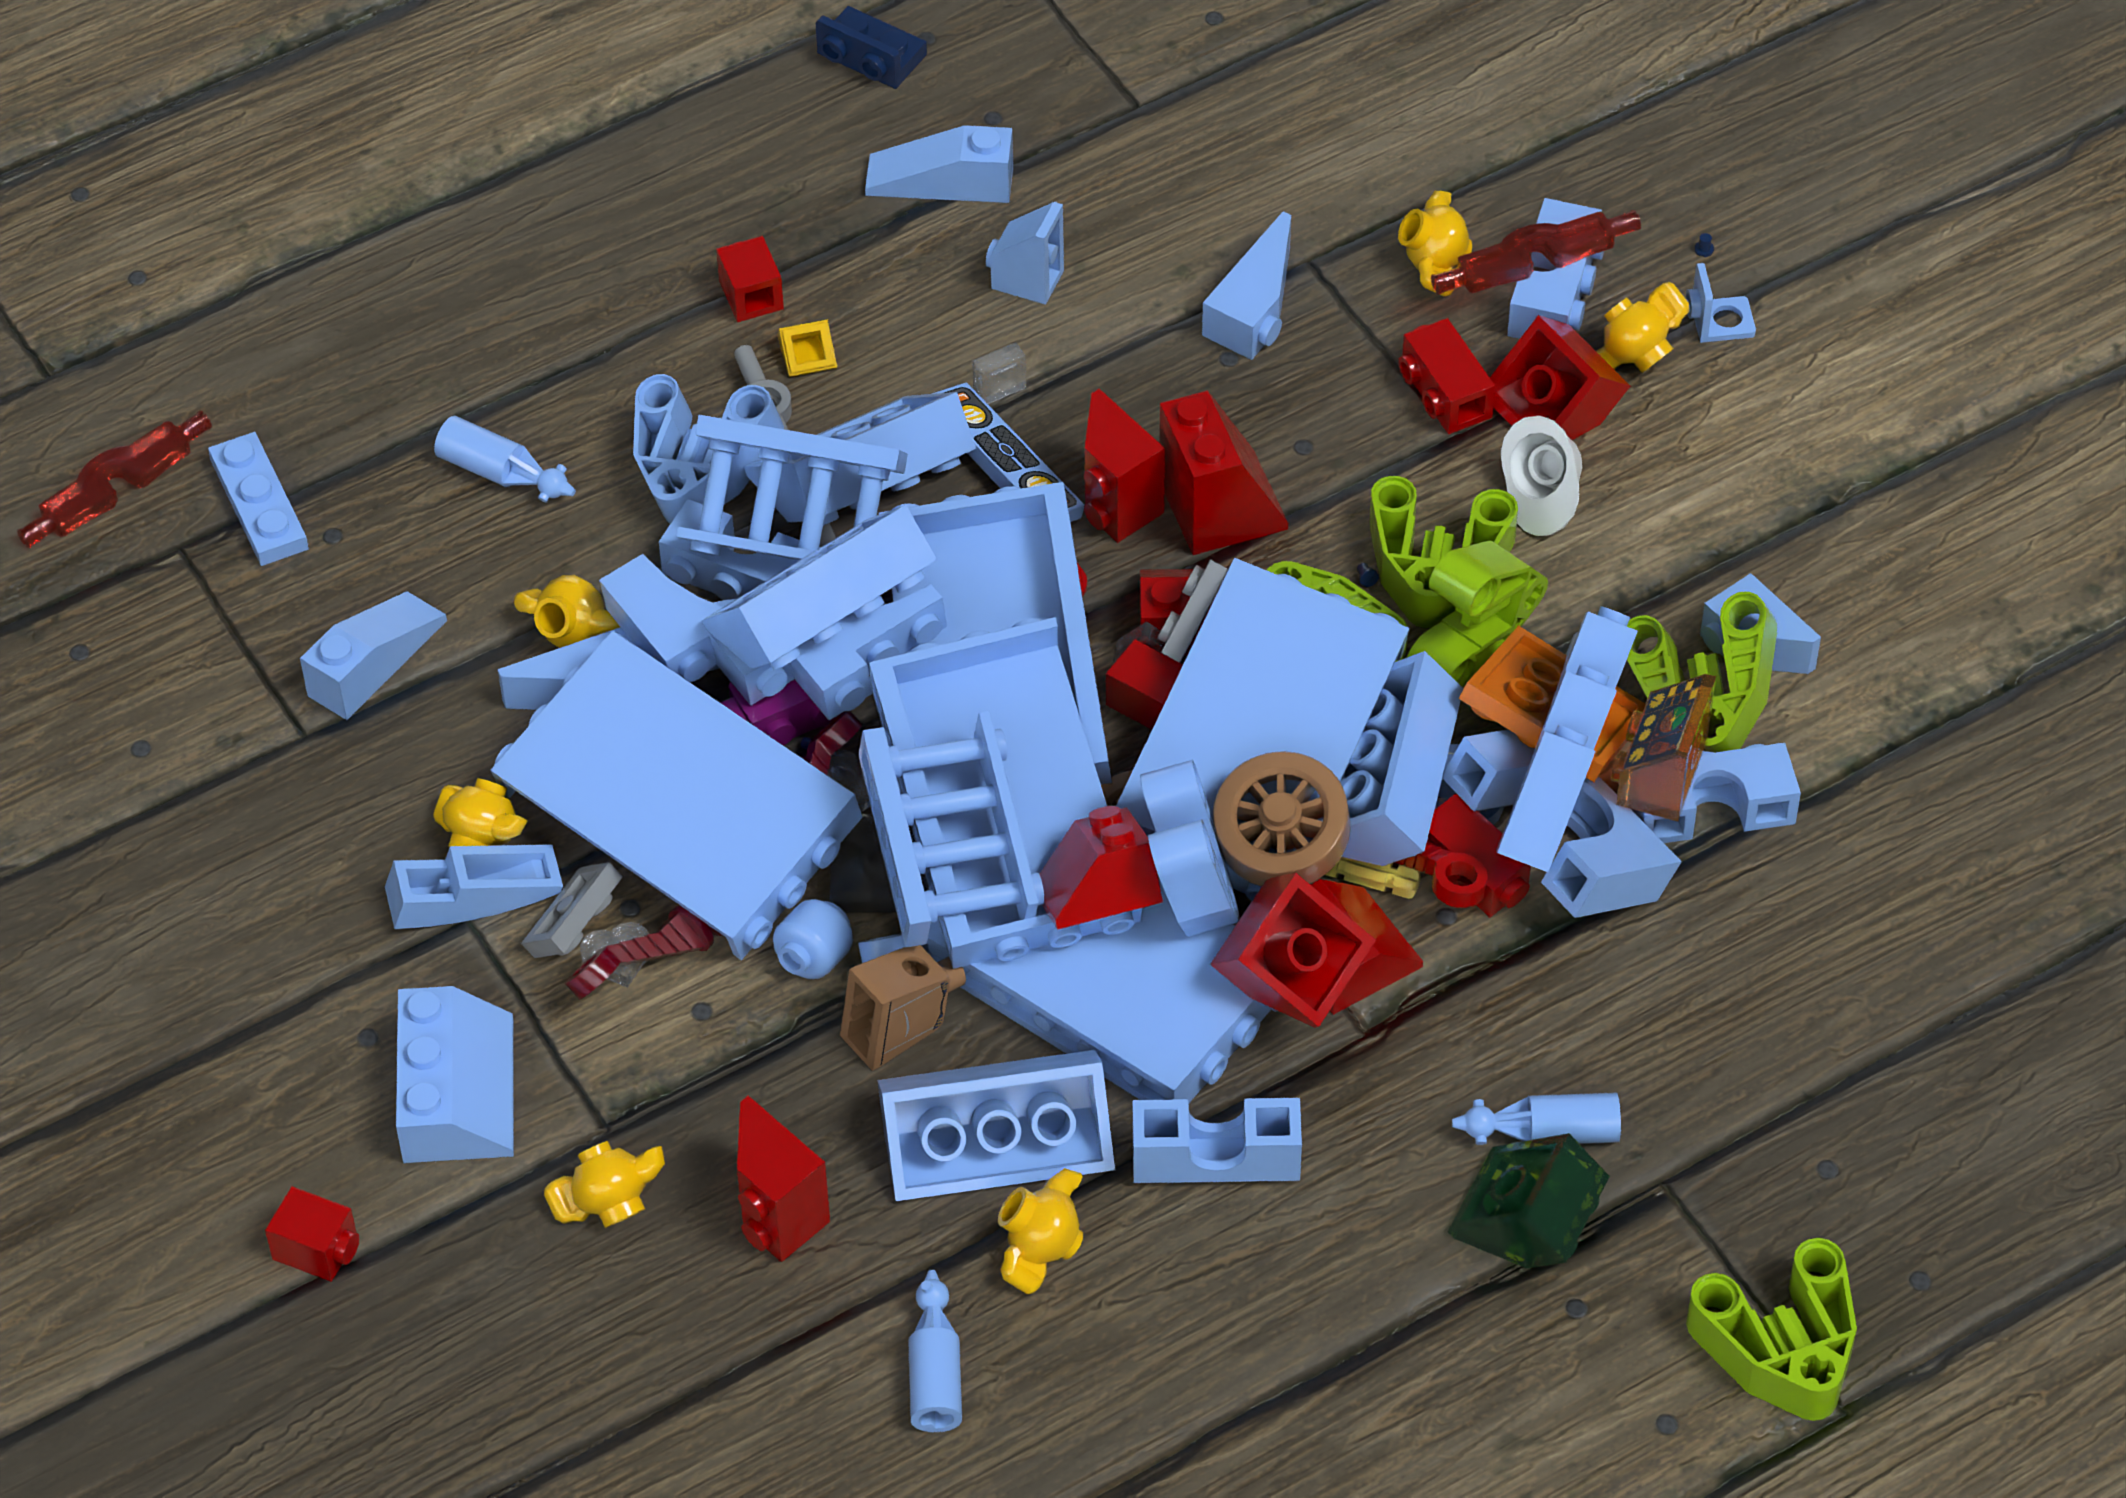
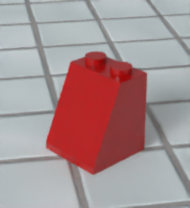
M1208 390L1160 403L1159 443L1165 448L1164 493L1192 555L1288 530L1289 523L1254 449Z

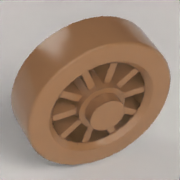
M1282 751L1253 757L1236 767L1227 776L1215 797L1213 826L1220 851L1229 867L1243 879L1262 887L1266 880L1286 874L1297 873L1305 881L1311 883L1328 873L1340 860L1348 844L1350 815L1345 791L1338 778L1327 766L1310 756ZM1286 780L1300 782L1292 794L1286 793ZM1271 781H1277V792L1270 795L1261 786ZM1316 790L1320 797L1308 801ZM1250 792L1260 805L1241 801V799ZM1237 819L1247 822L1238 825ZM1304 836L1310 837V838H1313V839H1312L1310 842H1308V841L1304 838ZM1294 847L1297 849L1295 851L1287 853V850L1293 849ZM1271 848L1276 849L1277 853H1270L1269 850Z

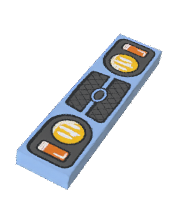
M967 382L932 393H958L976 449L967 454L1000 488L1014 486L1022 489L1062 482ZM1064 484L1070 522L1081 519L1084 504Z

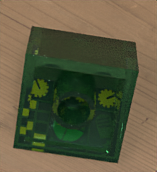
M1570 1133L1494 1146L1491 1148L1447 1232L1458 1241L1524 1268L1566 1263L1575 1252L1578 1245L1577 1240L1590 1215L1597 1209L1600 1202L1599 1197L1610 1176Z

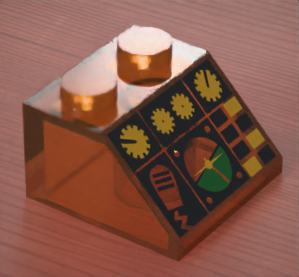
M1703 674L1652 691L1649 694L1643 712L1634 710L1626 734V741L1631 742L1628 752L1619 750L1611 774V781L1619 783L1616 805L1678 822L1707 744L1716 676Z

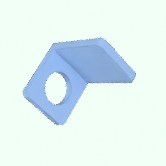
M1697 263L1693 289L1686 290L1685 298L1689 302V313L1687 315L1689 319L1694 318L1700 343L1753 338L1756 328L1748 298L1739 296L1713 299L1705 264ZM1729 310L1737 313L1742 321L1735 327H1722L1714 321L1713 316L1719 311Z

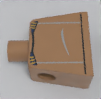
M921 945L903 947L849 969L840 1036L872 1071L878 1069L939 1029L944 1021L948 993L963 986L966 982L963 967L953 969L949 956L936 962Z

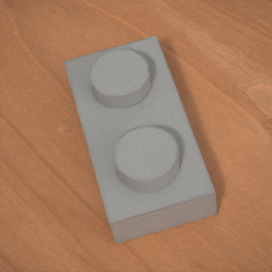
M1212 560L1209 561L1206 569L1198 565L1195 566L1182 593L1190 596L1186 607L1181 615L1171 611L1157 638L1166 643L1161 653L1178 662L1182 661L1229 569Z
M610 862L580 867L522 941L523 947L534 958L552 955L563 956L571 952L581 942L583 938L581 931L589 920L601 913L610 904L613 898L611 892L623 876Z

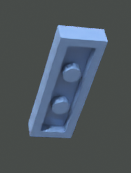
M256 432L209 447L211 463L260 565L263 566L309 550L307 537Z

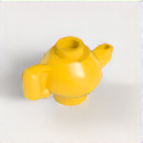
M1435 190L1425 203L1424 211L1413 209L1404 217L1399 227L1398 240L1401 245L1406 247L1409 259L1416 269L1419 270L1422 286L1444 297L1450 296L1454 291L1455 273L1452 268L1456 265H1462L1467 261L1472 251V241L1469 239L1464 218L1458 211L1449 206L1451 203V193Z
M1665 282L1656 287L1650 293L1647 302L1637 301L1635 304H1632L1626 297L1603 315L1609 324L1604 327V346L1596 352L1613 369L1621 364L1634 363L1643 373L1674 349L1666 337L1669 329L1680 327L1682 319L1689 313V302L1675 284L1671 282Z
M562 575L551 580L542 591L530 589L519 592L514 597L515 608L520 612L534 614L535 625L539 632L558 648L620 627L610 613L604 609V603L599 591L590 582L576 575Z
M477 778L474 787L444 786L433 812L435 821L446 832H452L448 847L507 844L512 838L521 834L527 820L515 814L511 800L505 798L506 787L481 778Z
M608 1141L597 1144L578 1154L581 1165L575 1168L573 1177L562 1176L551 1181L544 1189V1196L555 1220L563 1224L573 1221L583 1222L588 1218L589 1214H597L600 1216L605 1228L615 1225L645 1210L640 1194L646 1184L653 1180L665 1165L662 1146L652 1147L642 1154L634 1156L621 1148L612 1150Z
M1064 1168L1050 1178L1044 1188L1034 1193L1024 1187H1019L1007 1197L1000 1209L998 1224L1009 1231L1008 1242L1010 1245L1004 1252V1261L1000 1269L1002 1278L1025 1294H1033L1040 1288L1047 1274V1262L1056 1261L1060 1258L1064 1260L1070 1259L1082 1243L1083 1232L1079 1229L1080 1224L1075 1206L1070 1198L1072 1192L1078 1188L1082 1180L1080 1172Z

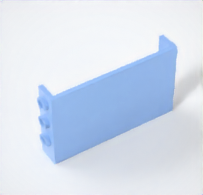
M1058 482L1022 489L1009 486L1000 488L992 494L974 497L955 495L938 503L920 506L908 503L894 507L893 509L904 505L908 507L937 560L921 569L925 578L919 583L900 593L897 592L895 586L892 587L893 602L932 584L943 597L947 627L940 631L932 641L928 642L937 645L961 640L965 635L975 631L984 630L991 633L1012 628L1017 622L1028 618L1045 620L1055 617L1058 625V648L1100 784L1112 783L1064 483Z
M1234 558L1116 806L1120 809L1127 807L1147 837L1149 834L1156 833L1143 794L1140 774L1193 760L1196 765L1212 819L1215 797L1223 781L1236 767L1258 755L1282 751L1304 754L1327 766L1341 782L1395 661H1399L1403 655L1409 628L1399 624L1395 618L1387 614L1371 613L1351 605L1347 599L1340 595L1321 593L1302 585L1299 580L1290 575L1274 574ZM1286 780V793L1292 794L1300 782ZM1277 781L1261 785L1269 795L1277 792ZM1316 790L1308 801L1320 797ZM1250 792L1241 799V801L1260 805ZM1237 819L1238 825L1247 822ZM1304 836V838H1305L1308 842H1310V841L1313 839V838ZM1294 847L1293 849L1287 850V853L1295 851L1297 849ZM1271 848L1269 852L1277 853V850ZM1226 863L1232 888L1245 893L1253 901L1261 886L1243 879Z
M1055 617L1045 620L1028 618L1017 622L1012 628L991 633L984 630L975 631L965 635L958 641L942 645L925 643L914 647L909 653L869 662L870 686L880 721L885 729L888 745H896L898 750L973 739L979 712L990 711L994 730L1002 729L1005 736L1007 760L1002 762L1031 873L1041 872L1075 820L1089 817L1091 811L1107 806L1058 648V625ZM979 759L903 771L902 776L897 778L901 793H908L910 798L986 786ZM992 807L915 819L911 826L915 841H920L922 846L998 834ZM1004 855L929 867L925 871L929 889L933 891L934 895L1010 883ZM1016 904L939 916L938 920L952 968L955 969L993 958H998L1001 961L1015 960L1026 955L1031 949L1051 945L1054 948L1067 947L1078 942L1082 936L1102 931L1108 935L1119 934L1133 927L1134 923L1141 922L1142 908L1058 930L1042 905L1037 907L1035 917L1023 920L1019 918Z
M613 630L582 666H576L568 673L563 682L562 689L548 704L540 706L534 712L529 721L528 728L514 743L506 745L500 751L491 769L496 783L507 788L505 796L510 798L517 791L726 937L733 955L740 960L752 948H759L767 940L775 920L785 908L790 909L800 901L805 893L807 882L819 868L824 869L833 862L840 850V843L863 817L854 793Z
M1160 880L1159 884L1163 903L1143 907L1141 922L1134 923L1133 927L1129 930L1113 935L1105 934L1102 931L1082 936L1075 944L1062 948H1054L1051 945L1031 949L1023 957L1011 961H1001L998 958H993L963 966L966 982L960 987L1066 1054L1095 1050L1102 1061L1104 1078L1138 1099H1188V1104L1206 1083L1212 1085L1218 1081L1226 1069L1228 1058L1239 1046L1242 1048L1247 1047L1255 1038L1260 1022L1271 1010L1277 1011L1248 997L1210 965L1235 925L1231 924L1187 937L1177 922ZM939 920L936 923H931L927 944L921 945L936 962L949 956Z

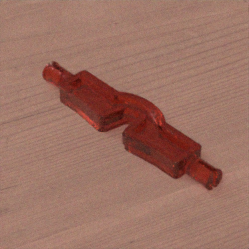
M1635 210L1609 219L1606 218L1603 212H1596L1558 225L1539 223L1524 226L1511 232L1499 244L1459 256L1457 268L1432 274L1431 284L1433 290H1436V294L1440 295L1441 293L1465 286L1470 293H1476L1494 286L1528 279L1534 271L1531 252H1540L1555 267L1563 268L1590 255L1612 249L1615 244V237L1641 229L1640 217L1636 214Z
M198 411L197 414L177 427L172 422L166 421L131 445L115 447L97 455L84 466L76 481L39 505L41 516L17 530L20 540L24 545L26 544L27 548H31L32 545L52 532H55L59 537H65L84 523L113 509L116 506L118 497L116 490L108 482L109 480L119 477L137 488L148 486L169 467L191 453L189 442L212 428L209 418L206 414H203V411Z

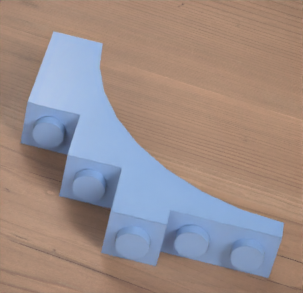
M641 554L599 580L606 610L632 642L688 682L700 679L710 668L717 665L746 701L753 705L766 696L769 697L779 693L787 683L795 679L828 720L844 711H851L857 708L866 697L873 694L870 686L869 662L904 654L919 644L932 641L940 631L947 627L943 597L932 584H929L895 602L882 605L860 618H856L855 614L847 615L839 620L843 627L840 632L818 644H815L812 638L797 646L801 655L779 669L773 670L770 663L751 669L709 633L702 623L703 619L720 610L723 606L699 598L670 580L644 554Z
M1600 606L1597 615L1591 612L1585 613L1579 631L1573 635L1567 650L1566 660L1556 692L1497 847V853L1549 872L1596 752L1594 750L1617 692L1615 690L1638 632L1627 627L1630 620L1629 616Z

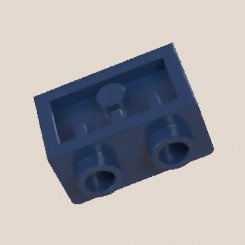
M847 6L835 20L822 15L815 23L818 54L831 62L840 63L864 74L873 81H879L894 89L899 87L927 55V41L850 6Z

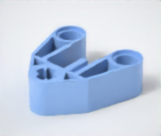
M656 374L646 378L636 390L633 455L664 518L671 524L687 499L703 504L713 450L708 449L710 440L695 435L697 424H693L692 429H690L693 416L677 381L671 376ZM747 385L735 391L728 400L722 419L784 429L782 419L769 392L764 387L758 385ZM740 445L739 454H733L724 505L738 496L750 481L744 466L761 459L758 458V448Z
M1189 760L1140 774L1143 794L1156 833L1148 835L1153 861L1178 924L1188 937L1238 923L1240 916L1223 854L1216 839L1213 819L1194 761Z

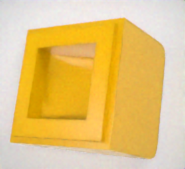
M828 319L779 328L777 335L789 378L837 369Z

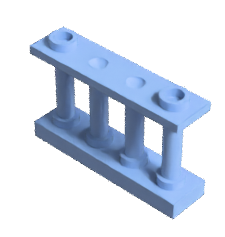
M698 415L695 435L710 440L708 449L713 450L699 529L695 530L678 526L676 537L690 540V550L720 556L721 547L723 546L801 560L819 549L833 472H838L840 463L859 466L858 475L863 477L854 522L855 527L863 521L877 516L883 480H889L890 472L905 473L908 454L893 448ZM740 445L758 448V458L763 459L748 539L719 534L733 454H739ZM790 454L809 457L808 467L813 468L798 548L768 543L783 463L789 462Z
M990 711L979 712L973 739L898 750L896 745H888L884 727L863 730L858 755L905 948L927 944L931 923H936L939 916L1016 904L1020 920L1035 917L1037 907L1044 904L1042 880L1038 872L1031 873L1002 762L1007 760L1006 740L1002 729L994 730ZM980 760L986 786L910 798L908 793L900 794L897 778L902 776L903 771ZM992 807L998 834L922 846L920 841L912 842L908 826H912L915 819ZM1004 855L1010 883L934 895L932 890L924 891L920 874H925L926 868Z

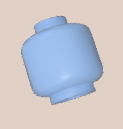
M818 899L805 900L797 905L776 927L773 935L774 950L782 967L788 972L806 979H820L827 975L847 955L853 943L850 920L846 913L836 904Z

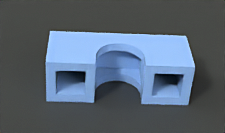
M1544 198L1533 232L1530 266L1550 271L1541 272L1525 268L1521 269L1510 302L1508 337L1520 339L1538 315L1569 324L1574 330H1580L1585 311V302L1580 301L1582 294L1591 295L1597 270L1596 266H1592L1593 259L1602 260L1607 242L1608 231L1600 230L1601 209Z
M690 499L685 501L659 540L661 568L664 575L669 576L678 583L691 584L710 591L723 600L741 597L800 561L762 553L739 554L734 552V548L723 546L721 547L720 556L691 551L690 540L676 537L678 526L695 530L699 529L703 504ZM725 512L722 513L719 534L734 536L733 515ZM778 532L771 543L798 548L799 540Z
M1778 743L1771 745L1754 744L1743 749L1716 753L1706 751L1694 756L1668 760L1653 759L1631 766L1629 769L1626 798L1629 808L1663 843L1693 839L1697 806L1705 802H1721L1732 807L1740 817L1744 832L1796 824L1801 792L1786 744Z
M1244 1098V1110L1241 1115L1223 1123H1207L1192 1117L1189 1113L1188 1099L1133 1100L1134 1183L1300 1181L1302 1154L1300 1098Z

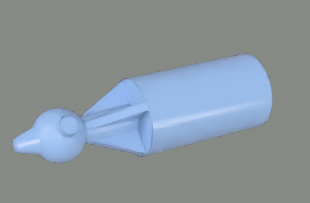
M449 417L437 434L434 446L437 457L504 487L512 485H537L540 491L538 499L547 503L549 498L574 496L576 492L567 482L564 474L567 470L565 466L558 464L556 469L549 468L543 471L525 446L460 417Z
M1618 1093L1532 1095L1497 1113H1493L1484 1106V1100L1478 1099L1473 1101V1107L1466 1114L1452 1119V1127L1466 1131L1471 1137L1475 1138L1477 1145L1487 1144L1486 1137L1490 1136L1494 1130L1530 1145L1620 1142L1621 1135L1620 1103Z
M929 1270L925 1280L916 1291V1302L924 1312L914 1333L908 1339L911 1424L921 1431L945 1432L958 1427L962 1422L960 1340L942 1311L949 1302L948 1288L939 1280L935 1270Z

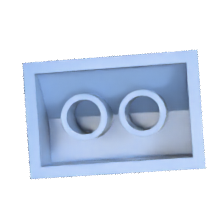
M454 986L398 989L396 1129L403 1163L514 1157L513 1013Z

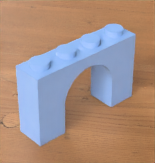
M1510 730L1464 736L1443 772L1442 778L1473 811L1514 805L1535 748L1522 743L1516 734ZM1585 777L1567 826L1580 839L1564 842L1551 864L1549 872L1545 874L1541 883L1574 918L1658 901L1682 861L1600 777L1595 782Z

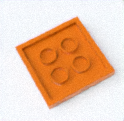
M1518 625L1466 683L1458 699L1470 705L1471 709L1479 717L1499 723L1515 733L1522 743L1535 748L1561 677L1566 654ZM1618 686L1615 688L1617 692L1594 750L1596 752L1586 775V778L1592 782L1597 780L1639 728L1643 716L1646 715L1644 713L1647 704Z

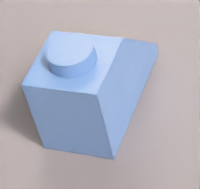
M1052 202L1010 221L1000 239L992 240L986 255V266L991 268V289L1046 305L1064 272L1063 204Z
M1751 573L1704 603L1700 636L1707 647L1714 653L1721 654L1724 657L1722 648L1724 638L1720 621V610L1724 602L1731 595L1738 592H1751L1757 594L1764 601L1777 622V638L1772 671L1809 674L1816 669L1821 636ZM1760 614L1745 616L1741 620L1738 629L1748 630L1755 626Z

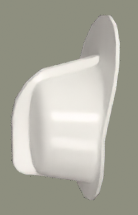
M1543 416L1525 417L1513 424L1504 437L1501 448L1502 469L1507 492L1514 496L1518 504L1517 524L1525 532L1535 536H1549L1565 528L1575 514L1579 502V479L1582 471V457L1577 445L1554 420Z

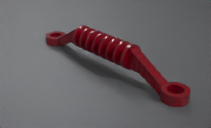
M852 711L840 713L810 741L804 760L827 775L831 755L847 743L860 730L863 724ZM676 906L669 913V919L655 933L603 947L578 967L565 981V985L580 1000L602 984L618 966L698 950L701 952L707 951L714 943L713 935L722 936V934L682 906Z

